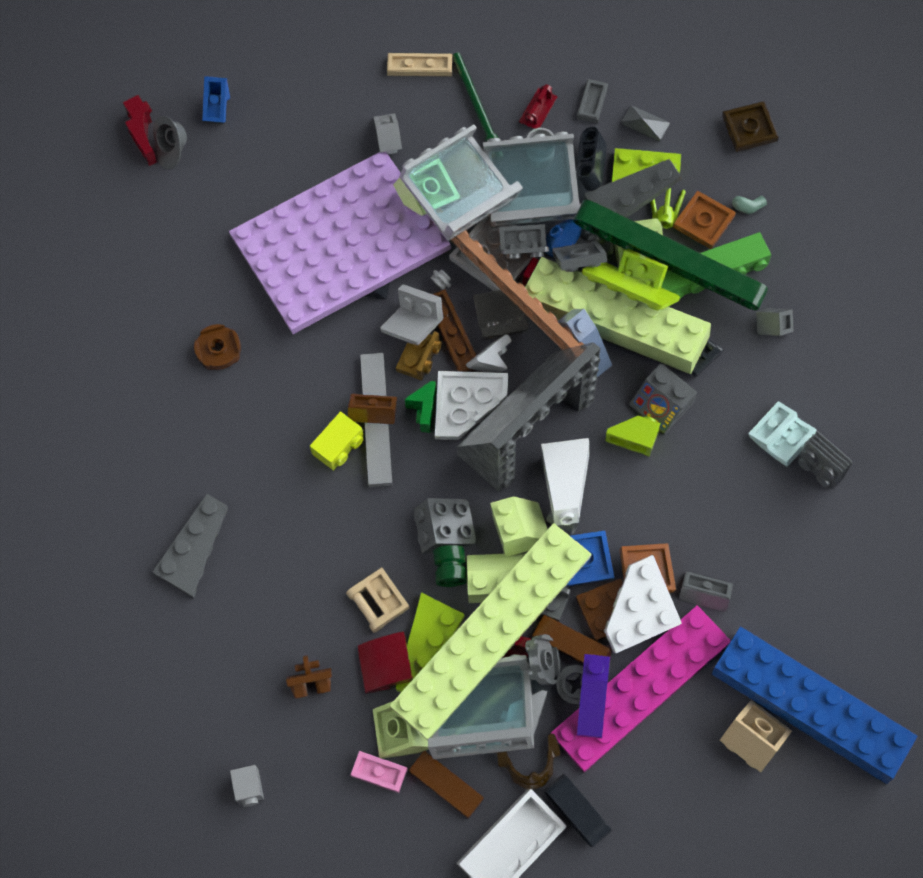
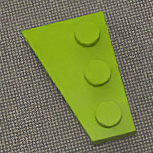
M615 148L612 182L667 159L672 161L680 174L681 154Z

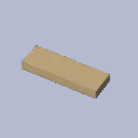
M388 53L387 76H452V54Z

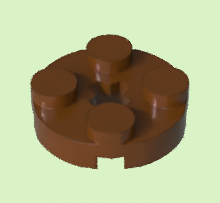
M214 324L200 332L197 341L195 340L194 350L199 362L206 369L220 370L238 362L240 359L241 342L238 334L233 329L231 330L222 324ZM215 343L224 345L220 351L212 350L215 347Z

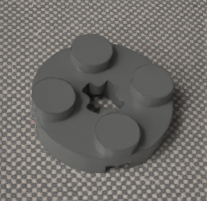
M547 634L534 636L532 640L526 641L525 644L530 663L528 667L529 678L537 680L542 686L555 684L557 680H554L555 676L560 675L559 652L557 647L552 648L549 641H553V639Z

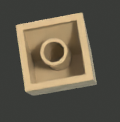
M751 700L736 717L720 741L725 744L727 749L743 758L750 767L762 772L792 730Z

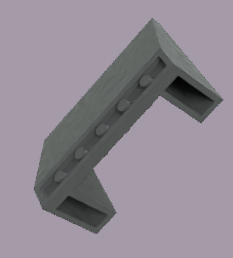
M594 342L553 352L457 446V455L498 492L503 487H509L515 479L516 440L520 436L525 437L532 430V424L538 419H544L555 402L558 404L564 399L579 412L583 407L588 408L595 400L594 394L598 380L597 373L599 371L598 365L601 348Z

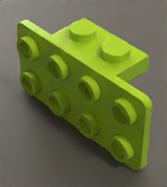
M630 249L624 250L619 268L603 262L598 267H585L582 270V274L587 276L589 281L607 285L609 290L622 292L633 301H642L653 310H662L678 302L680 298L679 295L661 288L668 266Z

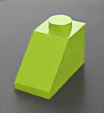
M636 416L608 428L605 441L650 457L661 423H658L652 417Z

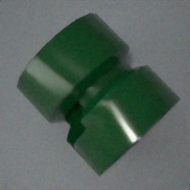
M447 545L433 550L434 564L438 567L435 572L436 585L440 587H457L466 584V567L462 566L465 563L464 547Z

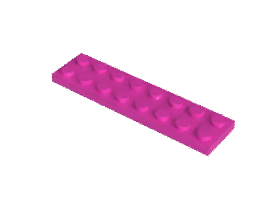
M698 605L681 619L682 624L669 629L608 683L602 739L577 736L579 709L551 732V734H555L558 744L584 773L730 644L731 640Z

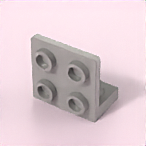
M403 284L398 289L400 308L380 329L382 333L419 345L443 320L441 297Z

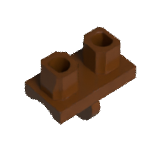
M308 655L303 656V663L294 665L296 672L305 671V673L288 676L286 679L287 686H291L292 693L296 699L308 696L306 686L308 682L315 681L318 694L330 692L332 670L327 668L311 672V669L320 667L319 660L310 662Z

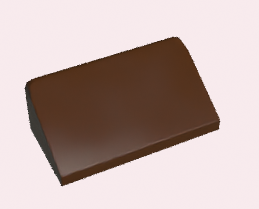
M351 394L348 404V418L354 422L394 424L397 397Z

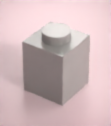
M256 765L230 771L235 800L239 805L243 804V807L257 805L258 800L264 799L259 769Z

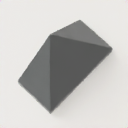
M632 105L621 121L622 125L659 142L670 126V122Z

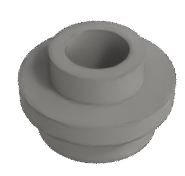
M443 270L439 272L433 271V275L430 278L440 289L444 290L446 287L449 288L451 286L449 283L451 278Z

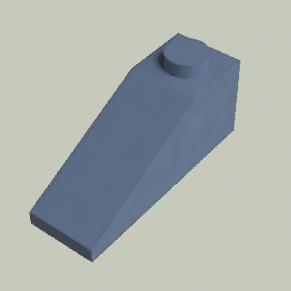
M572 309L558 320V323L563 328L567 327L572 332L574 339L578 343L587 344L594 342L601 348L597 377L612 366L598 329L585 309Z

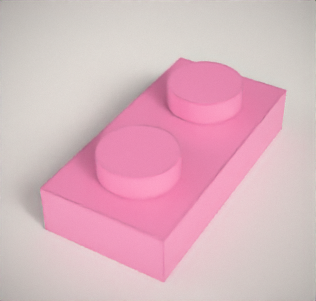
M359 751L351 777L399 793L407 767Z

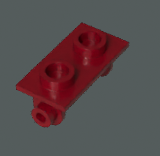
M545 84L537 89L519 123L533 129L541 127L558 96L552 94V87Z

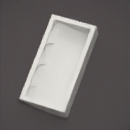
M527 789L456 864L470 878H519L567 826L531 789Z

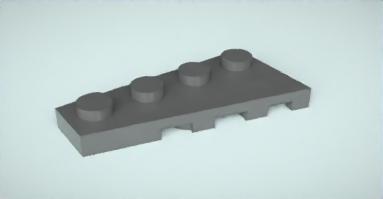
M667 159L584 194L588 200L628 218L683 178L672 161Z

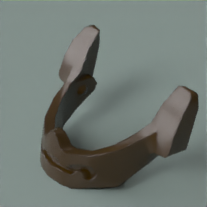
M549 734L546 756L548 761L545 769L540 774L531 772L529 776L521 775L514 768L507 751L497 752L499 767H506L512 781L524 789H537L545 786L553 775V760L555 757L560 756L557 738L555 734Z

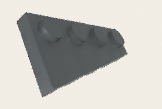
M206 494L153 570V574L194 598L197 592V585L204 573L205 564L211 555L213 543L216 536H218L228 510L227 505Z

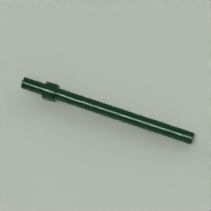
M459 52L452 55L486 135L485 141L498 138V135L494 134ZM502 152L493 153L497 162L504 160L505 157Z

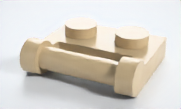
M380 568L346 592L349 599L354 600L370 623L369 627L373 633L381 630L387 623L410 609L408 603L383 568ZM366 589L383 612V615L379 618L361 595Z

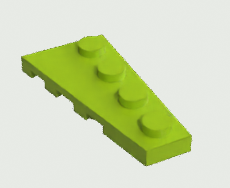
M422 592L407 645L413 679L454 635L465 617L463 613ZM410 682L397 684L396 691L401 693Z

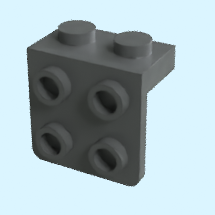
M545 224L499 227L501 255L506 254V259L521 258V253H529V257H542L544 252L549 251V248L546 247Z
M427 498L414 508L413 516L417 525L418 543L420 544L422 554H430L442 545H473L476 543L470 506L466 499Z

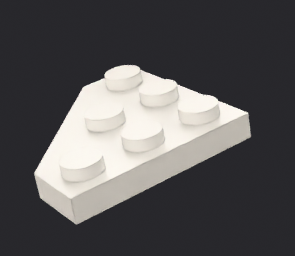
M438 371L435 439H461L507 398L508 373Z
M653 555L632 563L627 568L625 580L619 589L612 614L604 629L613 653L623 651L682 624Z

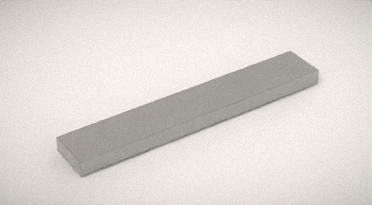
M384 354L360 355L363 394L387 396ZM365 423L369 487L392 486L389 424Z

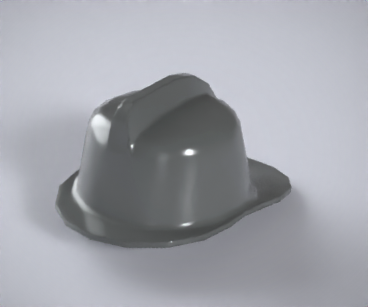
M160 116L153 124L156 154L163 168L173 169L179 163L181 151L187 142V134L179 122H173L167 116Z

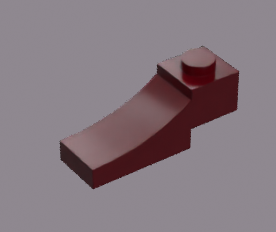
M136 95L123 102L126 113L130 118L125 124L131 138L149 166L157 162L148 138V124L152 122L150 117L152 110L147 101L143 102L139 95Z

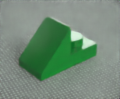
M430 381L405 399V407L407 409L418 410L416 423L420 424V430L424 433H430L436 397V381Z

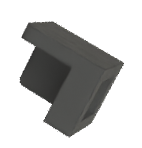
M767 308L756 312L758 334L781 336L794 332L793 309Z

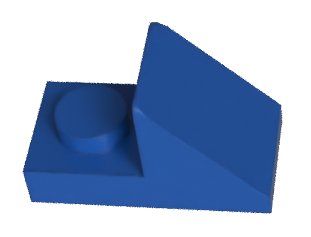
M204 76L202 121L226 122L227 100L230 99L227 78Z

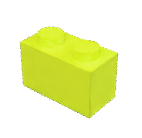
M340 411L310 445L312 455L334 471L337 466H342L346 462L350 451L353 448L357 449L363 442L362 427Z

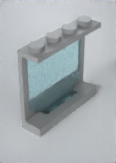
M475 125L467 129L466 127L461 128L455 133L454 137L450 139L446 137L434 149L428 148L423 151L419 158L415 160L413 158L409 159L402 165L403 169L399 175V178L448 241L483 220L490 213H494L516 199L523 189L518 181L509 185L472 137L476 130Z
M557 132L554 136L535 134L532 138L514 136L509 138V140L501 141L499 138H492L487 140V142H483V151L508 184L512 185L518 181L523 187L516 199L494 213H490L491 227L574 219L581 204H579L573 134ZM485 169L486 184H489L493 181V178Z
M511 655L510 657L501 658L432 738L428 739V749L433 759L534 748L531 679L528 675V667L530 665L526 655Z

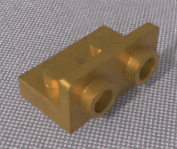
M434 331L433 335L429 334L419 345L407 342L396 366V372L422 381L424 375L429 374L432 368L433 361L431 359L433 355H437L441 348L442 342L439 341V333Z

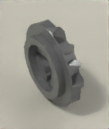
M568 666L558 675L556 682L559 696L568 704L580 705L581 689H577L576 692L571 694L572 685L569 682H575L580 676V686H582L583 666Z

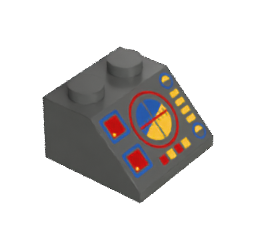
M661 363L646 378L629 403V407L641 417H652L658 423H661L659 431L665 435L694 404L697 391Z

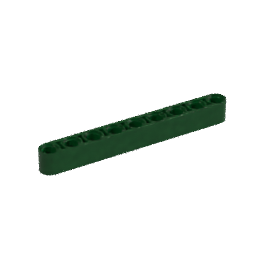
M583 200L573 219V222L580 228L623 249L633 250L668 266L667 270L747 309L759 310L768 291L767 286L593 201Z

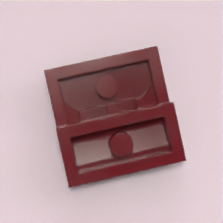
M404 631L379 637L358 645L366 694L387 690L392 685L407 683L413 680Z

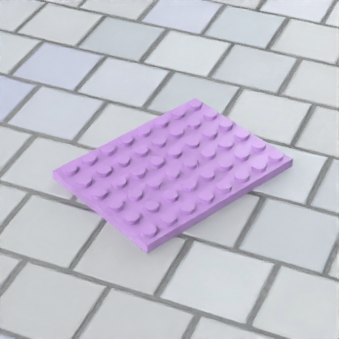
M379 152L229 231L235 244L292 334L451 249V244L428 214L421 216L403 204L393 186L399 178L400 171L386 152Z

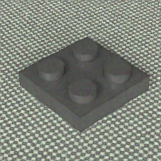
M597 240L552 249L553 258L560 269L566 272L576 271L578 267L583 266L598 267L601 263L607 262L606 252Z

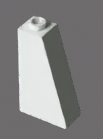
M589 439L541 444L542 463L554 524L570 525L572 523H579L589 461Z

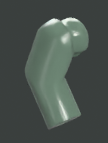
M762 195L753 201L745 197L736 196L732 201V205L736 210L750 215L766 206L767 201Z

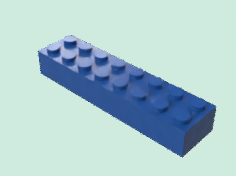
M741 626L712 672V675L885 784L894 779L918 737Z

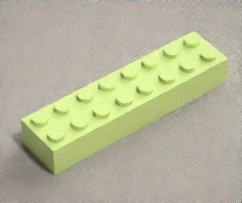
M543 257L539 260L525 286L528 294L532 298L536 297L541 302L543 309L547 313H553L557 320H560L572 309H585L597 327L602 339L689 374L692 373L710 337L711 323L670 307L659 311L650 309L642 301H633L622 292L609 290L607 285L589 281L582 272L562 271L556 262Z

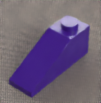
M585 654L577 736L602 739L610 657Z

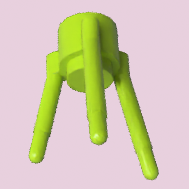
M671 188L666 190L665 204L660 206L659 210L656 208L655 199L650 202L652 219L657 218L662 228L668 229L673 227L686 191H681L674 211L669 206Z

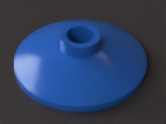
M573 219L562 221L552 227L546 236V247L549 248V251L545 252L546 255L553 257V248L573 245L577 242L581 234V228L573 222Z

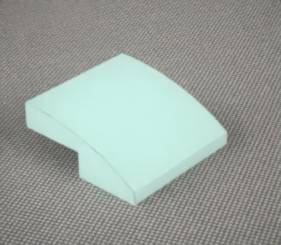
M778 401L748 434L762 449L788 467L800 454L805 442L817 430L797 417V412Z

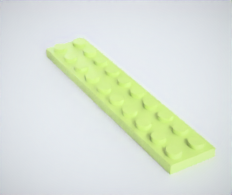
M553 523L391 703L390 708L428 741L590 559L592 554Z

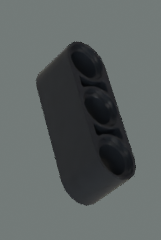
M588 127L581 133L576 164V175L588 191L596 190L601 186L604 174L607 143L596 127Z
M565 774L559 776L544 789L550 801L591 848L612 831L607 822Z

